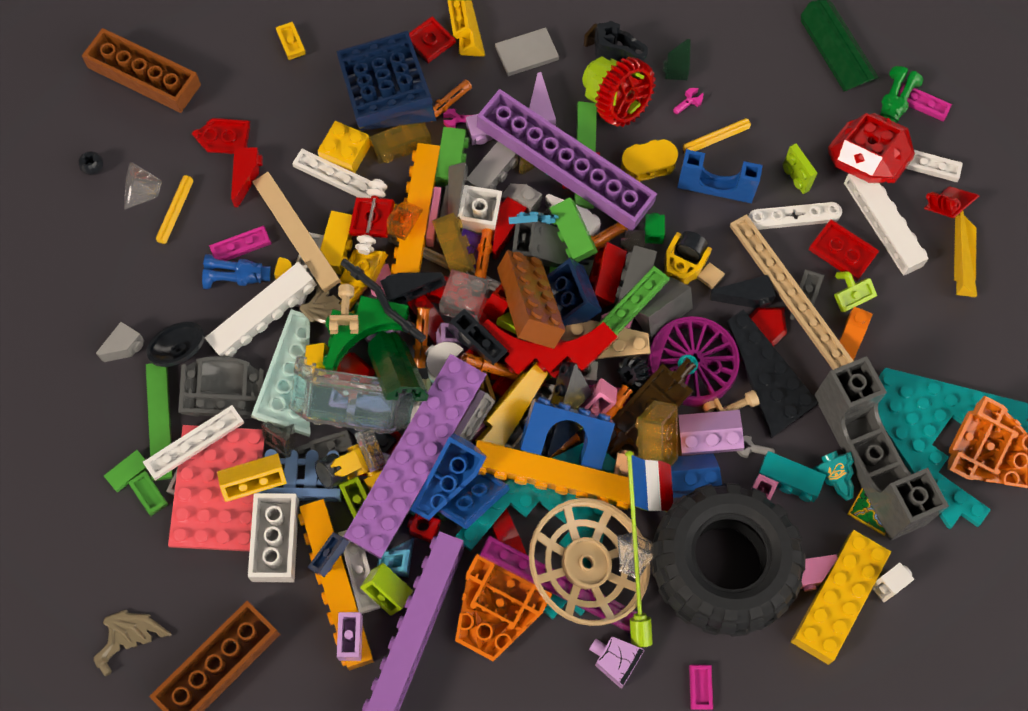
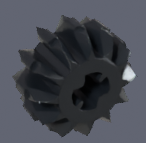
M633 355L627 357L619 363V369L617 370L620 374L619 379H622L623 384L627 385L628 389L639 390L652 376L648 372L651 367H647L646 360H642L640 356Z

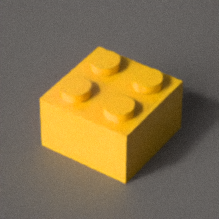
M334 121L318 149V155L325 160L356 173L371 146L369 134Z

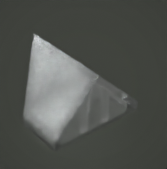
M129 163L125 179L124 210L157 198L162 183L160 179L134 163Z
M631 532L617 536L620 561L619 571L635 578L633 535ZM637 534L639 575L641 576L653 558L652 541Z

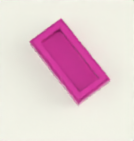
M689 665L691 710H713L712 665Z

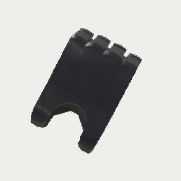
M613 21L597 24L594 38L595 60L602 56L608 60L612 58L620 62L622 58L627 59V57H635L643 61L647 57L648 47L635 39L630 33L620 30V24ZM641 50L643 53L637 54L635 51Z

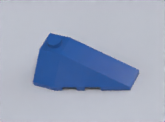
M455 433L450 435L418 494L411 511L430 520L478 475L487 456L468 440Z

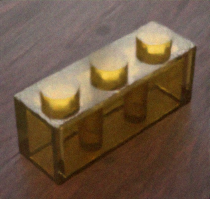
M425 122L400 125L370 136V143L379 164L389 163L397 157L409 155L413 150L417 149L418 143L431 144V135Z
M451 213L432 220L452 277L474 271L473 265L477 263L473 253L469 254L467 247L470 244L467 235L462 236L460 228H463L460 216L455 217V214Z

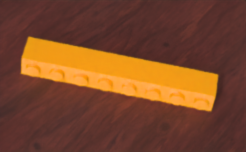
M418 143L417 149L413 150L412 161H414V166H410L409 169L411 182L407 181L406 185L408 198L404 197L403 201L405 214H401L400 218L402 230H398L397 234L399 247H395L394 250L396 264L391 266V275L397 273H416L421 270L433 188L436 184L435 175L440 151L439 145Z
M477 440L475 444L487 456L478 473L480 475L488 473L500 480L509 478L515 480L514 482L517 484L526 485L529 483L535 485L537 489L547 490L549 488L561 495L569 493L575 495L576 498L601 500L616 505V508L621 510L631 509L629 477Z
M324 499L299 507L301 511L298 514L301 526L305 525L307 533L303 534L307 545H311L313 551L309 553L311 562L330 535L334 533ZM342 555L339 556L325 577L315 573L318 585L322 584L325 591L321 593L324 605L328 604L331 611L327 613L330 625L334 624L336 632L333 633L336 645L339 612H359ZM364 627L362 630L361 661H341L342 666L347 665L349 671L374 662Z

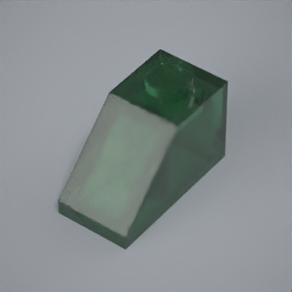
M686 39L670 51L667 61L663 60L662 72H666L665 79L688 80L691 39Z

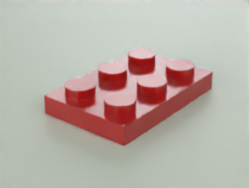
M830 219L808 249L841 272H850L856 282L879 253L878 249Z

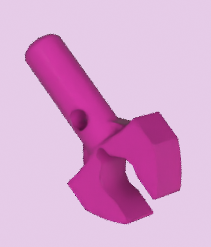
M689 88L685 92L687 99L677 105L673 112L679 114L691 104L696 107L700 106L703 100V93L699 97L692 98L693 95L698 93V88Z
M449 109L443 113V118L453 119L443 120V124L446 127L456 128L459 122H466V117L472 115H459L455 109Z

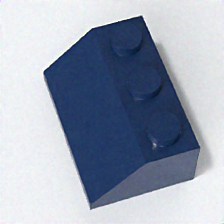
M569 258L547 275L564 326L588 322L602 311L585 268L581 264Z

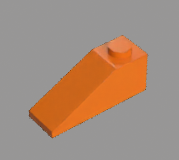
M855 306L848 315L839 338V342L853 361L873 315Z

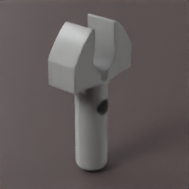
M743 436L744 444L748 448L743 451H736L744 458H748L752 452L766 455L768 451L775 453L774 448L755 445L751 441L752 437Z

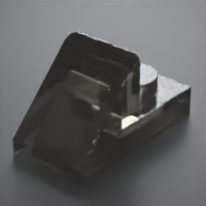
M269 421L263 423L262 433L264 442L286 458L290 457L295 444L294 424L279 429Z

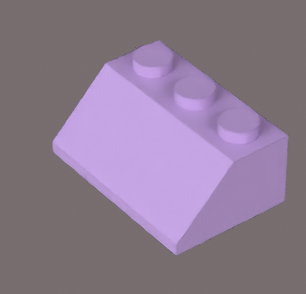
M740 410L678 415L682 456L744 450Z

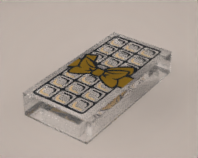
M372 427L355 433L370 473L383 468L386 465V461Z

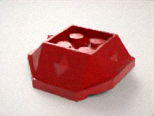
M865 113L861 117L847 122L828 146V153L835 167L868 183H895L913 160L915 154L908 128L876 113Z

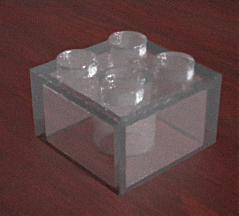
M451 269L439 303L440 314L454 318L465 309L479 322L490 291V280Z

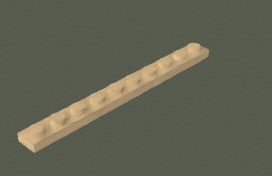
M746 214L730 223V228L763 274L769 276L776 292L830 367L834 370L853 362V359Z

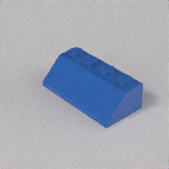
M714 453L646 459L663 461L671 465L673 498L688 495L695 488L708 484L712 486L722 485L720 467Z

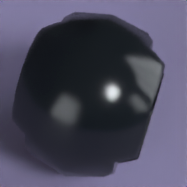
M85 152L79 158V168L85 174L95 175L102 170L103 159L96 152Z

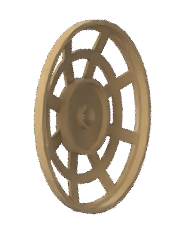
M592 498L568 500L557 505L541 519L530 542L529 563L532 578L538 592L556 613L578 624L602 626L626 617L637 607L636 593L629 604L615 615L608 605L621 593L623 588L636 592V583L627 579L628 559L626 554L634 551L633 542L623 546L618 537L606 525L610 517L613 516L627 529L633 538L632 520L615 506ZM591 507L604 512L599 522L587 519L574 520L572 508ZM564 510L566 524L558 528L551 538L541 533L543 526L549 519ZM636 526L638 553L641 564L640 590L642 600L650 579V559L645 540ZM577 527H590L595 530L591 538H580ZM569 530L572 542L564 548L557 544L556 540L562 533ZM602 534H605L612 541L616 549L608 551L599 542ZM537 540L546 546L545 568L547 573L537 575L534 559ZM552 551L562 556V568L553 571L551 566ZM620 557V576L611 573V559ZM583 558H587L591 562L590 569L584 567L582 563ZM566 576L568 581L573 584L570 594L561 588L556 581L557 578ZM606 580L617 584L612 593L604 598L599 586L606 582ZM550 581L557 593L567 600L565 611L560 609L544 591L542 583ZM580 589H591L596 601L577 599ZM575 605L585 608L600 607L605 618L600 620L577 618L573 616Z

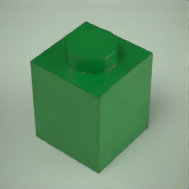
M659 213L646 214L643 243L663 244L665 237V215H660Z

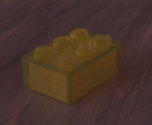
M654 400L636 420V428L638 429L636 446L639 453L637 457L644 460L663 461L672 467L678 459V405Z

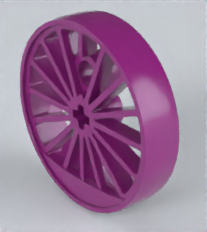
M682 317L666 324L654 337L650 346L651 354H648V367H651L648 371L652 375L659 368L660 364H678L680 357L683 355H692L697 359L698 368L693 373L696 397L689 396L682 404L683 406L700 407L717 398L719 400L730 390L739 370V352L732 336L718 323L702 317ZM688 328L690 347L679 329ZM692 328L702 330L696 350L694 348ZM675 331L684 348L669 337L670 333ZM707 331L714 336L699 351L704 332ZM716 338H718L723 343L722 345L703 353ZM666 342L679 352L664 348ZM725 348L728 350V353L730 355L708 357ZM664 353L676 358L661 359V356ZM731 361L732 370L722 367L721 362ZM678 365L670 368V370L675 371L678 368ZM714 365L717 371L712 372L707 366ZM697 372L710 393L709 395L700 396ZM720 372L730 375L728 382L718 377ZM689 374V375L686 377V381H685V384H686V385L688 384V381H689V378H690V375H691V374ZM708 379H713L722 388L715 392Z

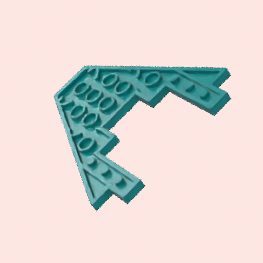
M885 368L880 374L879 379L887 393L878 404V413L900 458L911 474L926 468L930 470L949 505L948 508L939 514L948 529L954 526L960 516L976 527H979L991 509L939 473L949 456L932 444L951 418L962 424L966 414L970 410H974L976 404L984 396L1004 405L1008 409L1007 412L1014 419H1017L1021 423L1020 426L1028 433V421H1026L1028 419V403Z
M584 443L552 459L580 465L579 457ZM607 453L601 471L614 473L616 460ZM508 479L504 482L509 485L510 490L469 528H462L455 537L463 540L464 547L471 552L509 505L527 517L538 502L551 511L561 503L578 498L573 494L561 495L553 489L541 490L535 488L533 484L521 485L515 483L513 479ZM591 507L572 508L574 520L587 519L599 522L604 512ZM563 510L557 513L555 516L566 524V518ZM577 527L580 538H591L595 530L590 527ZM569 532L559 543L564 548L572 542ZM602 534L599 542L601 543L603 541L604 534ZM583 558L582 563L584 567L590 569L591 562L587 558ZM552 594L550 599L562 609L567 604V601ZM547 604L544 613L553 620L558 613ZM575 605L574 611L580 616L583 615L585 610Z

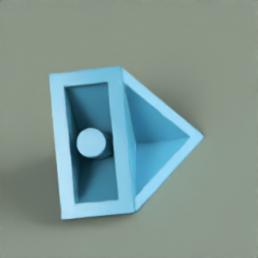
M415 537L386 551L382 559L378 558L377 566L384 563L397 576L409 578Z

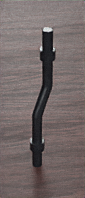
M347 259L341 261V265L350 272L353 278L360 280L375 292L385 314L399 324L405 333L411 334L421 343L426 339V336L416 328L414 323L410 320H405L391 308L381 286L364 274L363 269L359 266H354Z

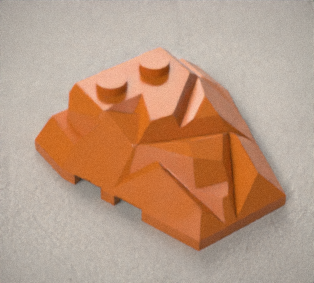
M984 396L976 404L974 410H970L966 414L949 448L951 456L948 460V470L965 479L1028 488V433L1020 426L1021 423L1007 412L1008 409L1004 405Z
M476 554L466 573V584L455 641L494 662L543 614L547 603L538 592L535 584ZM544 590L547 593V595L551 598L552 593Z

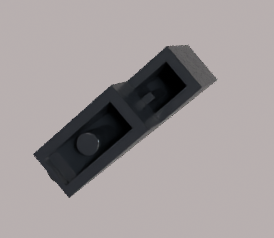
M563 361L550 403L556 405L559 402L571 405V409L576 410L593 393L577 364ZM564 420L554 424L547 433L540 456L550 458L582 426L571 420Z

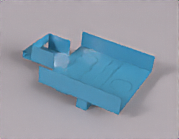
M519 212L517 217H509V224L540 221L550 225V223H555V219H559V216L544 215V213L530 212V214Z

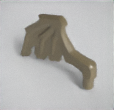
M314 278L317 284L315 286L316 294L309 303L301 304L299 309L311 322L317 321L326 324L327 316L331 315L332 309L341 311V301L334 295L329 296V291L324 292Z
M127 610L120 611L104 618L103 624L109 628L108 642L94 656V662L104 676H108L112 673V670L107 662L115 653L120 651V645H123L125 649H130L131 647H137V642L141 644L152 642V636L147 632L148 630L157 633L161 638L170 637L172 634L151 619L150 614L128 613Z

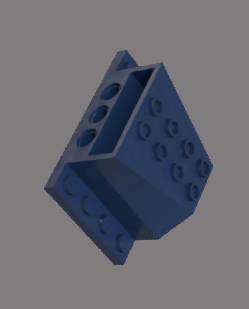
M408 31L336 51L360 131L436 121L432 98Z

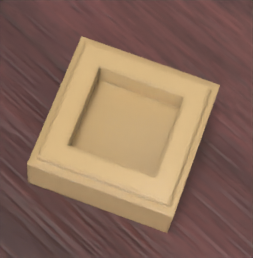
M709 263L698 275L697 279L710 289H714L725 276V273Z

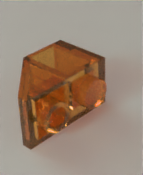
M406 201L396 205L387 219V233L406 240L423 209Z

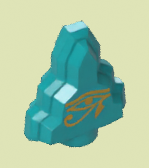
M834 451L822 456L823 462L813 467V470L825 474L824 481L826 484L834 486L837 494L847 501L854 498V485L851 481L854 473L852 468L854 459L851 451L841 455Z

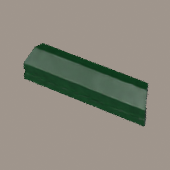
M829 0L809 2L801 14V22L843 91L845 92L879 78L834 4Z
M380 331L368 343V353L385 400H398V393L405 389L406 393H412L414 401H427L429 397L407 343L398 332L386 333Z

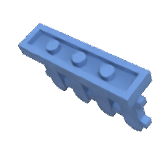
M269 449L266 451L265 457L277 454L274 449ZM288 450L285 458H280L281 464L285 465L284 474L287 484H284L283 488L274 487L257 492L296 494L299 501H318L324 499L325 502H342L341 489H338V486L331 489L317 488V486L323 485L318 480L315 471V462L319 460L318 452L315 450L308 451L306 459H299L297 451ZM335 450L329 451L327 454L329 455L331 453H335L339 456L338 452ZM298 465H305L304 479H297Z

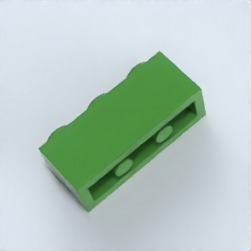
M443 127L435 175L436 186L446 187L448 185L449 166L466 163L467 154L464 153V150L469 146V137H466V129Z
M570 197L549 208L552 213L551 215L559 216V219H555L553 224L557 225L560 230L557 233L560 240L565 242L568 247L565 251L569 258L578 263L598 253L581 214Z

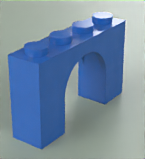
M686 149L677 188L752 204L760 182L763 165L743 161L738 174L727 177L718 176L704 169L705 153Z
M544 397L533 398L520 440V449L541 455L550 428L560 421H575L585 431V440L579 457L580 465L601 470L615 426L614 421L610 419L611 416L599 413L598 416L590 414L591 411L585 408L571 409V405L562 402L556 405L550 403L551 400Z

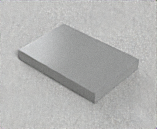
M546 28L495 43V48L508 76L559 60L557 50Z

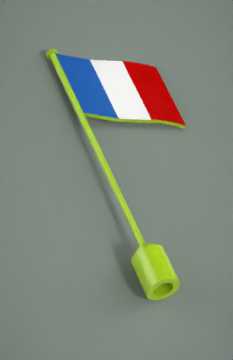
M627 451L625 456H627L638 609V613L630 618L631 644L637 647H648L653 644L651 617H648L646 613H642L635 507L646 511L668 512L673 504L671 465L666 462L644 460L633 456L632 451Z

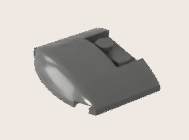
M221 356L196 359V362L187 366L185 363L181 365L178 413L199 417V415L215 416L233 405L242 419H251L263 385L264 370L260 368L258 371L249 362L241 359Z

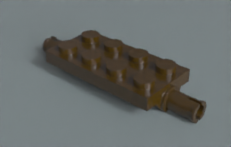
M686 358L675 371H671L664 364L656 370L612 419L615 423L614 430L616 431V436L609 443L607 452H610L615 457L617 452L625 444L628 445V443L637 451L643 448L694 392L684 383V379L696 367L693 362L690 364L691 361Z

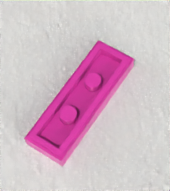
M905 83L901 84V87L897 95L898 97H900L906 85ZM916 88L912 89L907 100L909 107L943 122L952 104Z
M261 226L209 245L214 258L228 261L271 245V241L265 226Z

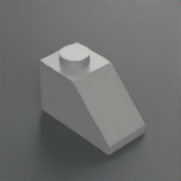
M510 184L501 197L503 202L508 196L527 207V213L529 214L530 212H536L542 204V194L527 184Z
M120 322L96 354L103 362L132 357L141 350L144 339L140 333Z

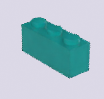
M770 451L764 456L757 476L761 474L779 482L777 487L780 488V491L786 494H795L805 502H814L818 498L826 477L823 473Z

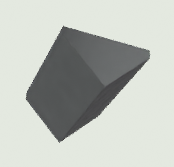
M669 277L670 280L634 317L643 331L649 333V340L656 336L666 324L681 318L693 309L690 286L673 277Z

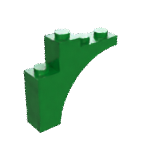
M361 296L360 301L355 304L354 314L349 313V315H358V334H350V325H338V334H330V316H327L325 326L328 328L329 335H331L328 341L330 349L329 353L324 356L323 366H325L328 374L335 375L345 354L362 339L380 331H403L399 324L385 314L378 299ZM389 302L394 311L405 320H408V305ZM332 309L331 315H341V311Z

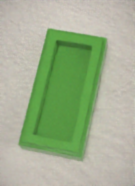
M136 450L106 473L104 477L118 493L129 484L130 480L147 470L143 464L145 459Z
M146 471L128 482L150 516H153L169 505Z

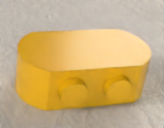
M665 139L652 140L641 145L634 144L624 151L621 170L639 182L669 175L676 166L678 158L677 148L672 142Z

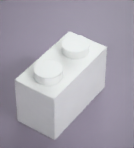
M898 563L879 578L872 589L885 603L914 580L912 572L907 566Z

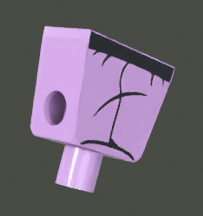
M611 637L607 645L595 639L589 649L600 656L595 666L620 688H623L644 652L642 648L615 637Z

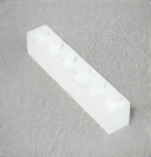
M848 174L844 182L845 186L903 276L923 267L929 259L927 252L924 248H921L917 242L916 235L910 231L906 220L897 211L895 203L887 196L886 189L880 183H868Z
M297 262L207 335L205 339L219 356L233 357L240 347L249 344L256 334L265 331L272 321L281 318L283 312L289 307H294L304 295L310 294L317 284L302 265Z

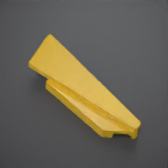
M448 0L453 36L459 39V53L466 56H485L472 0Z
M962 211L955 217L954 281H956V295L977 297L975 284L976 227L967 219Z
M535 362L527 373L523 372L488 412L483 421L488 427L474 442L476 443L477 440L505 446L548 375V372L544 373L537 365V362Z

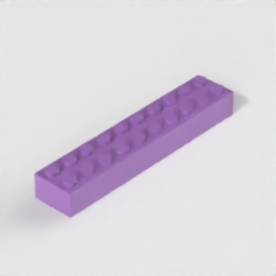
M501 89L496 92L477 115V128L631 231L636 228L655 202L656 192Z
M452 354L449 355L428 391L429 397L427 401H422L346 531L345 539L382 559L420 493L447 439L455 432L485 380L486 373Z
M440 531L437 537H433L429 547L431 548L430 555L425 556L421 566L423 568L422 575L416 577L413 588H415L413 596L409 595L405 604V608H407L406 614L399 618L396 627L398 628V633L396 637L392 636L389 642V655L382 659L379 668L381 670L380 677L374 679L371 686L372 696L370 699H366L362 711L400 710L463 555V540Z

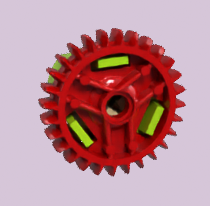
M601 56L587 66L582 80L586 88L585 97L596 103L595 106L598 108L599 116L614 126L623 127L625 124L630 125V121L635 122L636 117L640 118L641 112L645 113V107L648 106L649 100H652L651 94H654L652 89L656 87L653 83L656 78L653 77L654 72L652 68L638 58H622L620 62L612 58L608 60Z

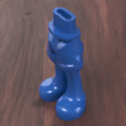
M205 254L204 269L202 272L203 289H210L215 281L237 282L239 286L270 281L271 266H262V263L258 264L248 259H239L238 262L218 260L211 254ZM214 269H229V270H234L235 272H220V271H213V270H214Z

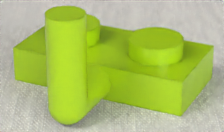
M848 271L835 274L837 279H845L848 286L834 294L841 312H846L854 306L856 307L877 296L870 278L855 283L852 274Z

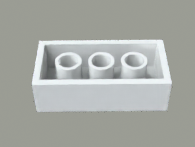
M254 493L248 578L252 582H294L299 499L296 494Z

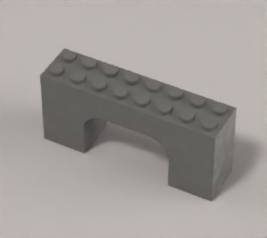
M866 356L831 370L814 397L819 402L818 405L843 453L851 451L854 459L852 464L853 472L891 541L926 526L948 508L949 505L928 468L911 474L901 460L878 413V404L887 392Z

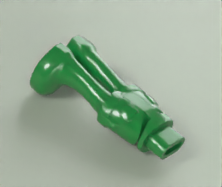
M902 66L891 68L889 76L894 82L889 94H886L881 101L880 116L890 118L891 121L898 123L899 118L908 109L909 104L907 100L912 89L921 87L923 83V77L918 72L911 71L907 77L906 85L900 97H898L901 84L908 73V68Z

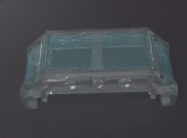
M297 356L289 409L308 422H313L317 425L328 424L338 428H354L358 431L371 429V431L378 434H390L408 427L415 401L412 393H406L405 389L398 393V400H385L377 377L316 368V363H312V366L307 365V357Z

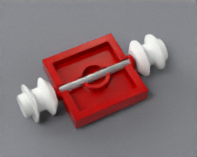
M380 179L368 182L371 189H368L366 193L371 198L356 197L349 228V234L351 236H358L357 241L360 242V244L355 245V248L360 254L364 255L374 252V248L371 245L375 244L376 240L373 237L388 238L395 202L393 199H381L386 196L383 190L387 189V185Z

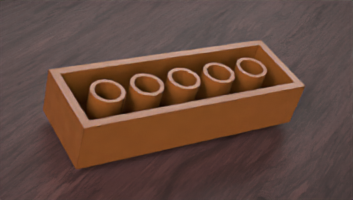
M104 28L100 30L82 54L87 68L179 113H182L201 86L196 72Z
M507 250L497 270L517 337L554 349L564 334L565 327L542 261L536 257L524 256L518 251L512 252Z
M246 601L149 697L162 711H205L281 634Z

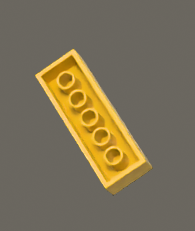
M853 530L842 545L837 555L838 559L822 582L791 643L828 665L832 663L839 653L891 551Z

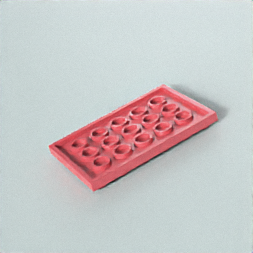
M183 425L181 437L198 426ZM236 428L178 466L168 542L169 547L250 552L254 494L225 502L219 486L217 471L263 458L266 430Z

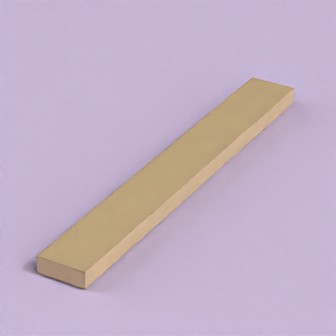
M266 172L254 180L253 184L322 290L327 292L339 284L341 280L270 173Z

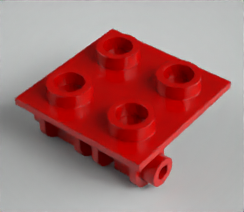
M949 186L940 195L936 192L928 193L926 199L929 204L924 209L955 218L975 201L979 195Z

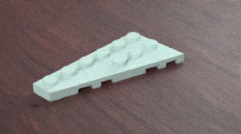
M292 309L289 312L251 418L310 437V372L304 367L306 346L309 345L310 320L301 312Z

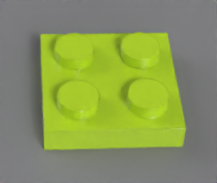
M794 144L789 147L783 162V169L786 174L791 176L795 187L805 194L810 191L817 171L799 146Z

